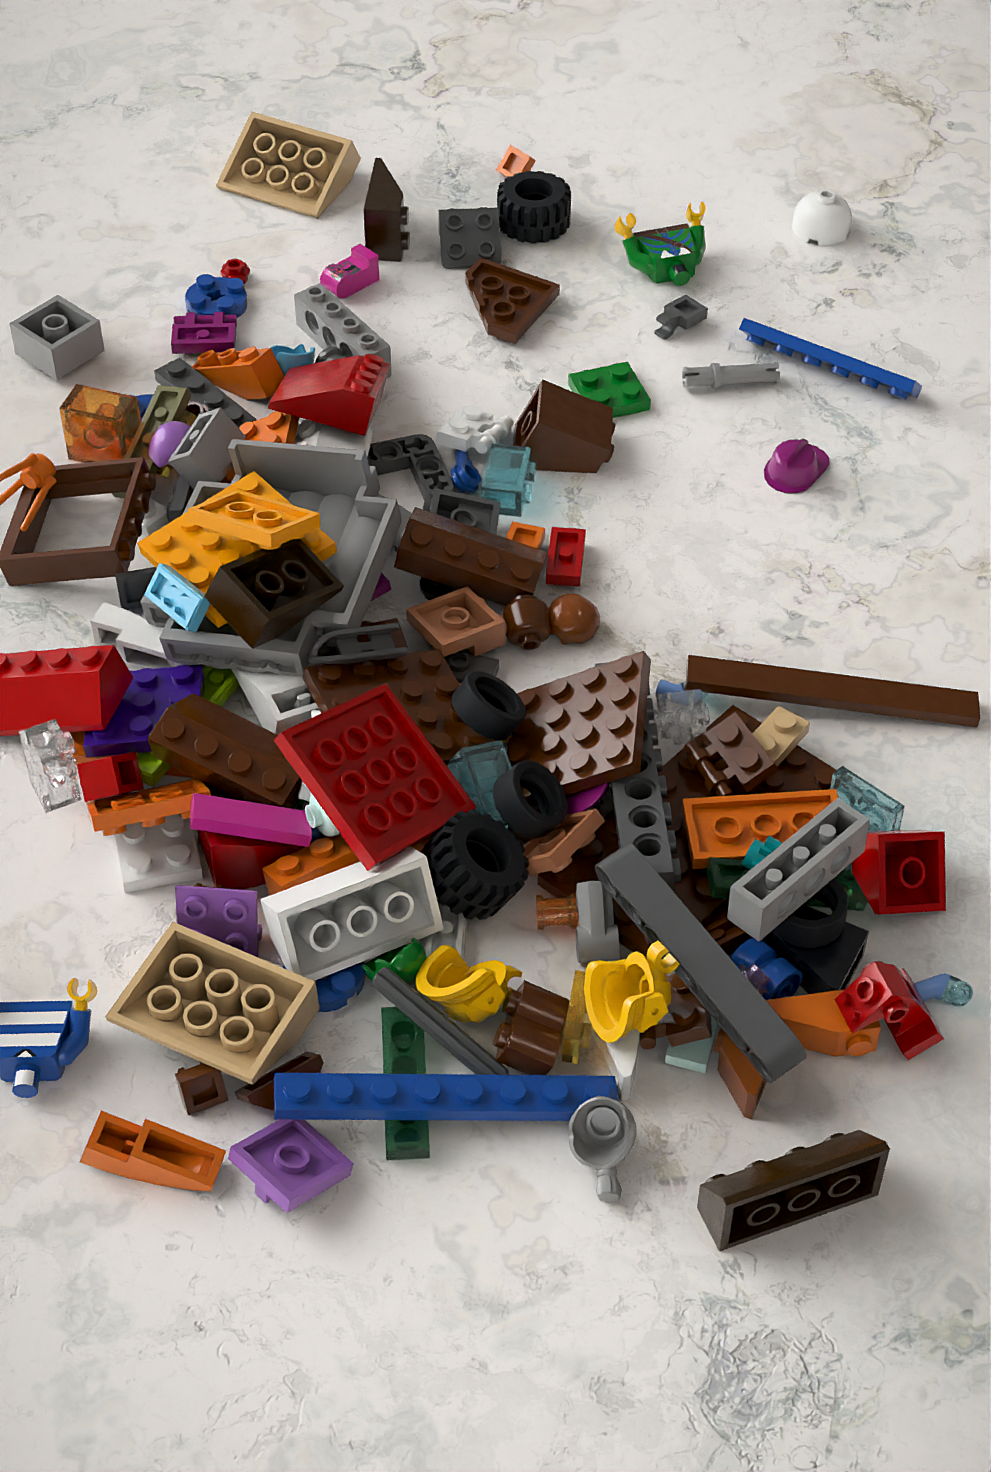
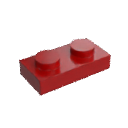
M551 528L546 584L580 587L586 529Z

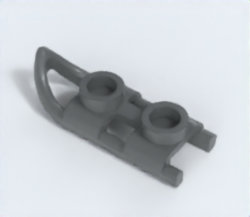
M399 623L342 629L329 632L319 638L309 653L308 662L312 664L346 665L370 660L392 659L407 656L408 648H395L390 633L391 631L399 630ZM368 634L369 642H358V635ZM334 639L337 647L336 655L318 656L317 651L327 641Z

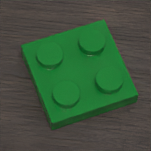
M628 361L568 374V385L572 392L613 408V418L650 410L651 399Z

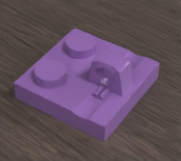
M279 1119L232 1145L228 1159L255 1183V1195L264 1203H268L272 1199L286 1213L349 1177L354 1165L351 1160L306 1120Z

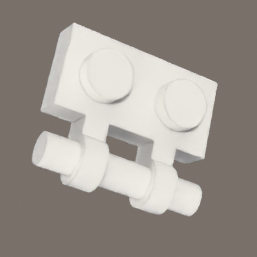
M463 406L437 430L436 443L464 452L470 447H474L479 453L484 454L487 451H492L499 444L500 440L510 434L514 421L510 416H504L493 421V414L483 412L476 406Z

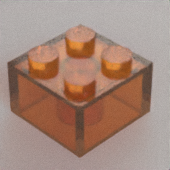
M80 384L74 386L59 408L68 459L83 463L124 459L141 423L137 397Z

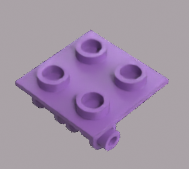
M175 886L177 924L259 958L258 940L261 941L262 925L258 924L257 891Z

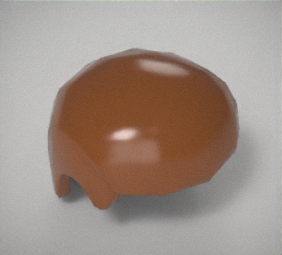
M575 593L561 595L553 600L548 608L551 634H555L564 645L568 643L582 644L592 639L599 628L600 614L597 607L581 595Z

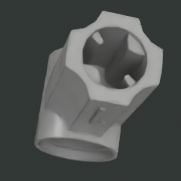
M601 881L577 883L576 903L579 926H576V953L578 963L619 960V933L617 924H614L611 894L606 890Z

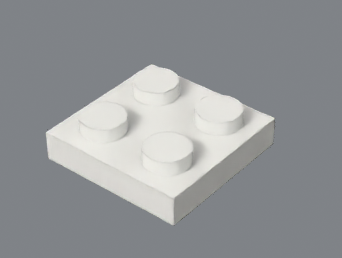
M181 814L166 816V822L152 827H143L142 822L126 825L127 831L115 834L125 893L203 879L194 829L190 828L191 818L182 819Z

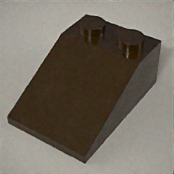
M375 158L363 209L365 247L378 254L379 261L401 262L404 250H409L410 232H405L404 227L409 222V207L404 206L403 192L382 158Z
M299 538L282 543L281 547L277 549H261L220 566L204 597L241 638L254 649L281 636L341 592L344 585Z

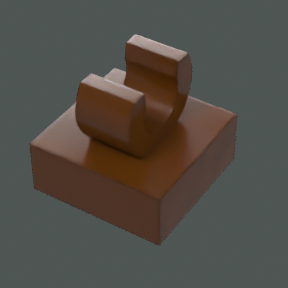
M200 1062L199 1065L186 1070L184 1067L179 1068L178 1073H175L182 1103L188 1116L228 1101L220 1070Z

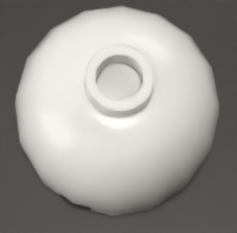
M828 189L815 191L805 195L797 204L791 229L794 235L803 242L808 243L809 239L818 241L817 246L836 245L843 242L850 232L852 212L847 201Z

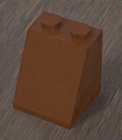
M542 379L514 425L510 467L516 470L597 473L603 462H609L614 452V445L611 444L616 426L612 422L613 408Z

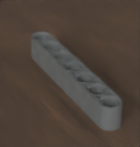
M627 843L595 865V872L606 890L651 944L658 940L669 951L668 953L680 963L676 970H674L675 973L767 1082L773 1083L807 1058L805 1049L796 1035L634 845Z

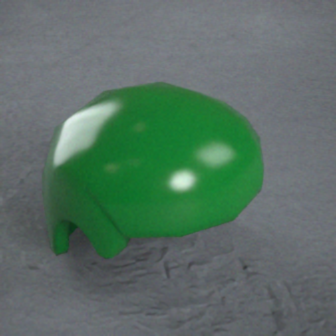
M412 938V943L407 946L403 945L383 953L361 967L371 982L382 968L389 967L406 983L412 985L416 981L419 968L427 959L424 947L418 940Z

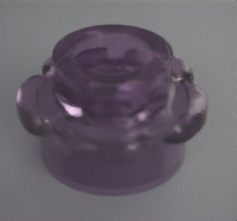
M740 963L738 965L741 968L740 971L761 995L764 993L768 995L769 990L765 986L770 982V979L754 963L748 968Z

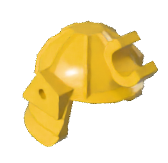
M658 940L649 947L647 959L643 954L636 951L629 954L627 959L612 962L592 961L587 965L584 982L586 1009L593 1029L605 1042H615L634 1029L643 1033L649 1027L656 1025L669 1012L667 1007L671 1003L672 995L671 983L668 981L666 974L676 970L680 963L668 953L669 951Z
M441 945L427 957L419 968L416 976V987L420 993L440 1003L444 1008V1012L451 1019L460 1022L480 1023L487 1017L495 1015L508 992L513 989L507 987L509 980L512 977L521 978L522 972L513 966H505L502 961L497 960L481 962L469 968L455 948L450 945Z

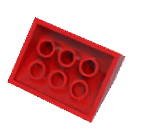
M365 354V357L357 355L292 367L288 370L269 401L268 409L366 436L381 402L390 364L384 362V359L380 356Z

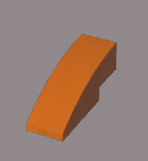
M101 1110L80 1163L112 1174L155 1185L211 1192L226 1150L148 1119H145L142 1126Z

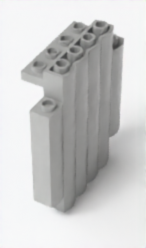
M232 439L228 447L235 471L232 483L198 481L183 514L188 512V508L203 503L255 471L293 506L320 513L319 528L335 542L337 553L323 561V564L344 585L342 591L278 638L254 649L241 638L229 623L218 628L204 616L197 632L187 631L145 595L141 600V605L147 622L164 628L159 639L167 660L184 665L202 663L218 669L236 667L252 673L271 671L285 676H302L304 668L309 665V653L319 638L335 630L359 628L361 626L402 522L397 499L377 497L380 484L376 467L369 466L365 450ZM334 639L324 644L337 648Z

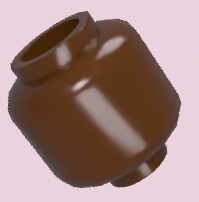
M530 594L516 596L504 608L503 618L507 624L506 638L511 644L519 646L523 650H533L549 638L551 625L548 607L546 603L537 599L536 596Z

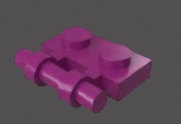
M188 312L186 316H174L171 336L172 354L189 355L204 353L210 350L218 353L231 348L235 349L237 316L224 315V312H214V315H196V312Z

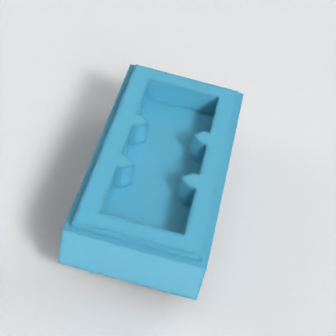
M159 563L144 594L187 631L197 632L210 606V602L204 597L205 594L171 566Z

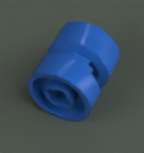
M753 937L748 939L730 958L765 1000L792 997L802 982V972L785 958L776 959V951L762 939L760 941Z

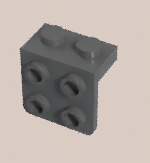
M498 207L439 210L438 231L440 235L441 263L444 268H470L480 257L501 264Z

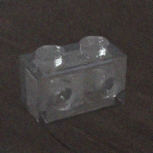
M56 719L20 731L19 735L30 782L45 813L81 801L77 761L72 755L76 753V747L70 732L63 733Z

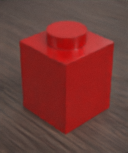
M136 752L77 764L85 802L144 789Z

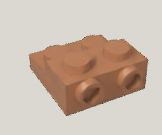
M468 586L406 609L407 621L435 649H439L443 657L455 654L463 649H467L474 656H478L505 645L507 624L501 615H497L486 604L485 600L482 597H478Z

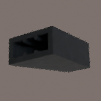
M803 904L792 913V915L805 920H818L829 916ZM845 922V927L837 939L828 945L816 948L798 947L787 943L774 933L773 930L762 940L776 951V959L785 958L802 972L803 977L800 987L808 994L844 990L848 987L864 956L869 931Z

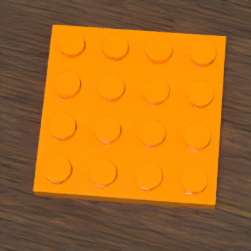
M255 471L206 500L209 501L239 489L292 505ZM188 512L137 542L140 553L156 568L159 563L171 566L204 594L207 592L220 566L262 549L259 547V544L250 541H236L231 539L230 535L220 532H207L204 530V527L188 523ZM320 528L305 533V536L300 538L322 562L337 553L335 542ZM210 604L205 616L218 628L228 623Z

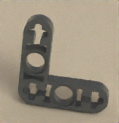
M415 434L370 444L367 460L369 466L376 467L377 475L410 469L424 501H431L434 486L438 485V489L454 492L453 481L431 437ZM387 454L396 456L392 459L381 458L382 455ZM428 468H432V469H436V470H437V471L434 472V473H424V472H422L423 469H428Z

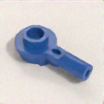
M456 449L457 465L451 469V479L454 486L460 492L465 493L467 491L473 494L478 490V484L481 483L482 478L469 459L468 450L464 452Z

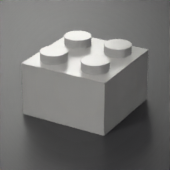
M59 295L9 323L15 354L55 380L62 378L105 351L100 320Z

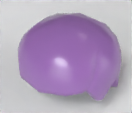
M169 421L160 425L149 444V456L158 467L162 468L164 465L170 464L168 462L190 429V425L178 421Z

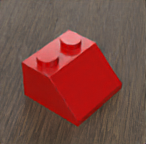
M895 830L868 832L865 851L852 862V873L875 914L946 911L945 831Z

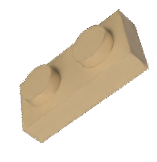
M778 705L752 734L778 767L807 735L810 722Z

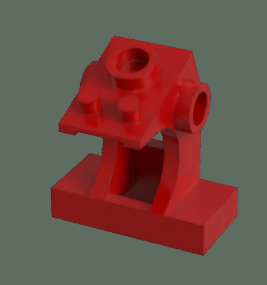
M882 961L872 962L866 965L861 971V975L834 999L852 1034L879 1019H884L899 1049L908 1060L944 1040L917 988L904 968L899 970L893 964L883 963Z

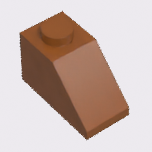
M720 1028L713 1049L714 1052L719 1053L717 1071L743 1116L752 1120L767 1081L758 1073L724 1030Z

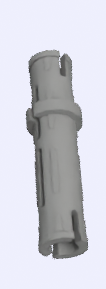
M778 362L727 366L711 363L709 367H683L682 379H686V381L682 383L684 388L711 386L712 389H717L721 385L778 383L780 371H776V369L780 367Z

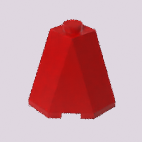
M197 830L198 839L215 887L219 884L223 885L224 888L245 890L264 885L266 881L262 868L276 862L283 856L290 855L304 848V846Z

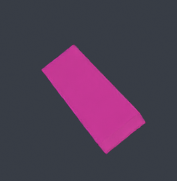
M193 793L191 801V829L309 847L312 827L309 825L303 810Z

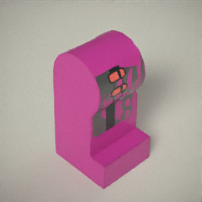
M358 244L351 248V256L338 262V264H330L323 270L320 276V283L337 297L347 298L379 281L378 254L362 244Z

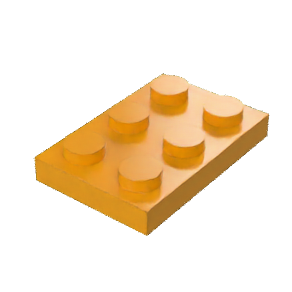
M236 489L188 508V523L204 527V530L207 532L224 533L230 535L233 540L250 541L259 544V547L262 549L272 550L281 547L282 543L289 540L303 538L305 533L319 528L320 513Z

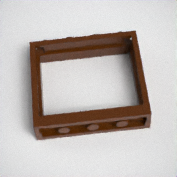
M137 457L55 466L56 473L53 477L57 482L49 489L33 521L25 532L21 531V525L42 487L30 489L24 485L0 549V569L8 585L115 577L116 573L127 572L130 562L135 557L137 539L142 534L144 516L149 511L151 493L156 488L155 474H151L145 458ZM127 492L110 546L33 553L52 499Z

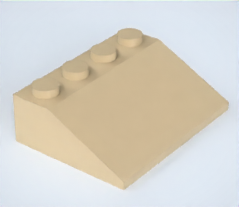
M251 112L216 186L225 191L319 218L350 183L361 157L352 140Z
M172 921L109 1010L106 1020L253 1085L301 1039L320 1008L315 981Z

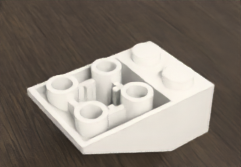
M309 663L308 666L321 665V664H312V663ZM236 667L231 668L262 727L277 735L312 718L311 712L319 710L302 676H285L271 671L252 673Z

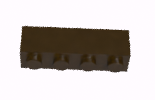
M860 1129L848 1134L836 1133L826 1138L822 1143L807 1148L803 1146L795 1147L784 1156L770 1161L758 1160L749 1164L744 1170L729 1175L717 1174L710 1177L703 1184H700L697 1209L720 1252L878 1196L890 1148L886 1141Z

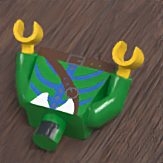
M691 202L689 203L686 210V219L692 223L691 227L686 223L632 234V229L636 224L635 216L632 213L627 215V225L623 224L622 218L619 216L614 228L619 235L624 236L625 240L622 242L631 267L646 274L653 283L659 284L673 281L676 286L687 284L690 278L695 275V266L701 263L706 249L704 226L701 225V220L706 210L705 204L701 202L699 206L700 213H694L691 210Z

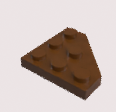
M481 257L465 273V284L487 334L513 344L523 336L560 295V284Z

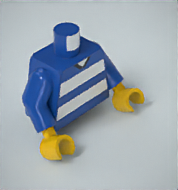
M72 978L69 981L67 992L75 1000V1008L72 1001L0 1002V1079L5 1082H13L12 1092L14 1095L21 1098L36 1096L38 1094L39 1081H57L60 1079L65 1066L72 1064L88 1045L91 1009H88V1002L92 1001L97 995V986L92 980H88V990L83 996H79L77 993L78 979Z

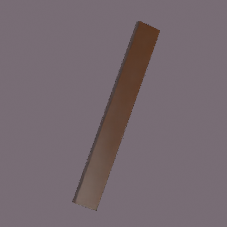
M688 655L685 690L977 727L980 721L979 695L975 691Z

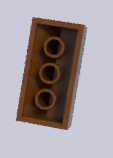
M415 507L409 517L399 544L394 568L458 590L468 586L477 596L507 606L511 599L516 596L534 594L547 552Z
M195 693L167 707L147 738L155 758L238 800L296 809L301 799H298V793L302 780L273 741L278 735Z

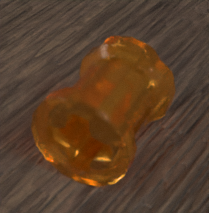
M570 893L568 898L547 899L542 895H536L537 931L544 930L545 926L569 925L571 929H576V926H578L576 893Z

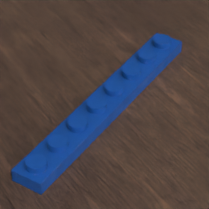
M275 1073L274 1119L570 1121L576 1109L583 1102L595 1096L609 1097L618 1101L615 1076Z

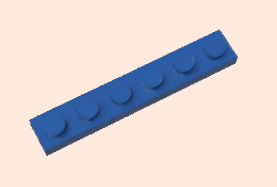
M743 318L739 330L748 335L746 340L763 347L765 342L775 345L774 351L792 357L793 352L804 356L803 362L820 368L821 363L832 366V373L848 378L851 373L861 377L860 383L877 389L879 384L890 388L888 393L906 400L908 395L918 398L922 389V385L915 380L747 318Z

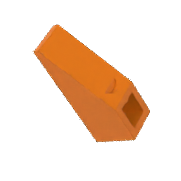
M249 347L241 351H235L234 348L218 353L210 350L198 356V362L192 366L215 386L246 400L268 398L277 390L285 377L271 348L256 349V347Z

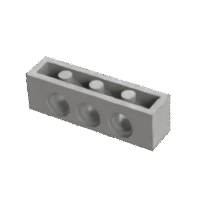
M321 283L294 294L296 325L322 349L335 346L347 357L357 355L365 357V354L380 356L384 359V362L390 364L387 378L392 376L390 345Z
M839 798L834 800L730 887L727 919L757 941L763 939L865 851L870 819Z

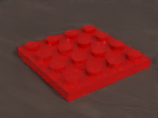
M386 683L282 731L273 740L367 871L437 833L456 813L461 811L467 813L469 810L476 808V805Z

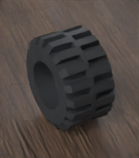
M544 171L519 172L514 174V176L505 178L504 182L499 184V189H497L500 231L503 234H507V237L511 239H517L518 242H530L531 244H536L537 242L546 243L549 240L558 239L559 235H564L567 232V228L570 227L571 190L569 184L565 183V180L561 177H556L552 173H544Z
M469 810L467 813L461 811L456 813L454 817L452 816L426 843L421 851L427 856L435 894L438 898L437 902L442 906H448L450 912L455 915L462 913L465 919L473 920L477 917L479 920H483L489 915L491 917L495 915L525 885L524 882L529 876V871L526 869L529 866V861L523 855L526 850L523 844L518 843L516 840L517 835L512 830L509 831L501 820L498 819L496 821L492 818V815L485 812L480 815L477 810Z

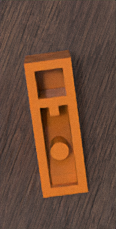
M844 990L766 1000L796 1035L804 1049L835 1057L844 1055L862 1056L868 1052L876 1051L881 1030L879 1020L852 1034L834 1000Z

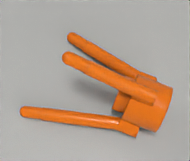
M31 453L24 461L0 474V481H3L22 471L20 479L0 495V505L23 485L30 489L42 487L20 529L23 532L27 531L49 489L57 482L53 477L56 473L54 464L49 458L39 453Z

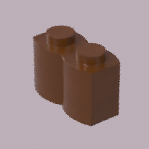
M525 980L517 990L511 989L502 1006V1012L506 1014L505 1023L502 1022L493 1040V1046L498 1047L496 1061L527 1075H547L553 1068L558 1055L562 1036L561 1032L569 1010V999Z

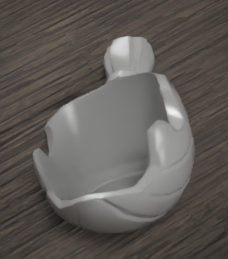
M595 1096L583 1102L572 1115L568 1127L569 1146L574 1157L581 1164L596 1170L598 1177L596 1193L599 1200L605 1203H615L620 1200L622 1192L616 1177V1166L626 1158L634 1146L636 1123L630 1110L621 1102L609 1097Z

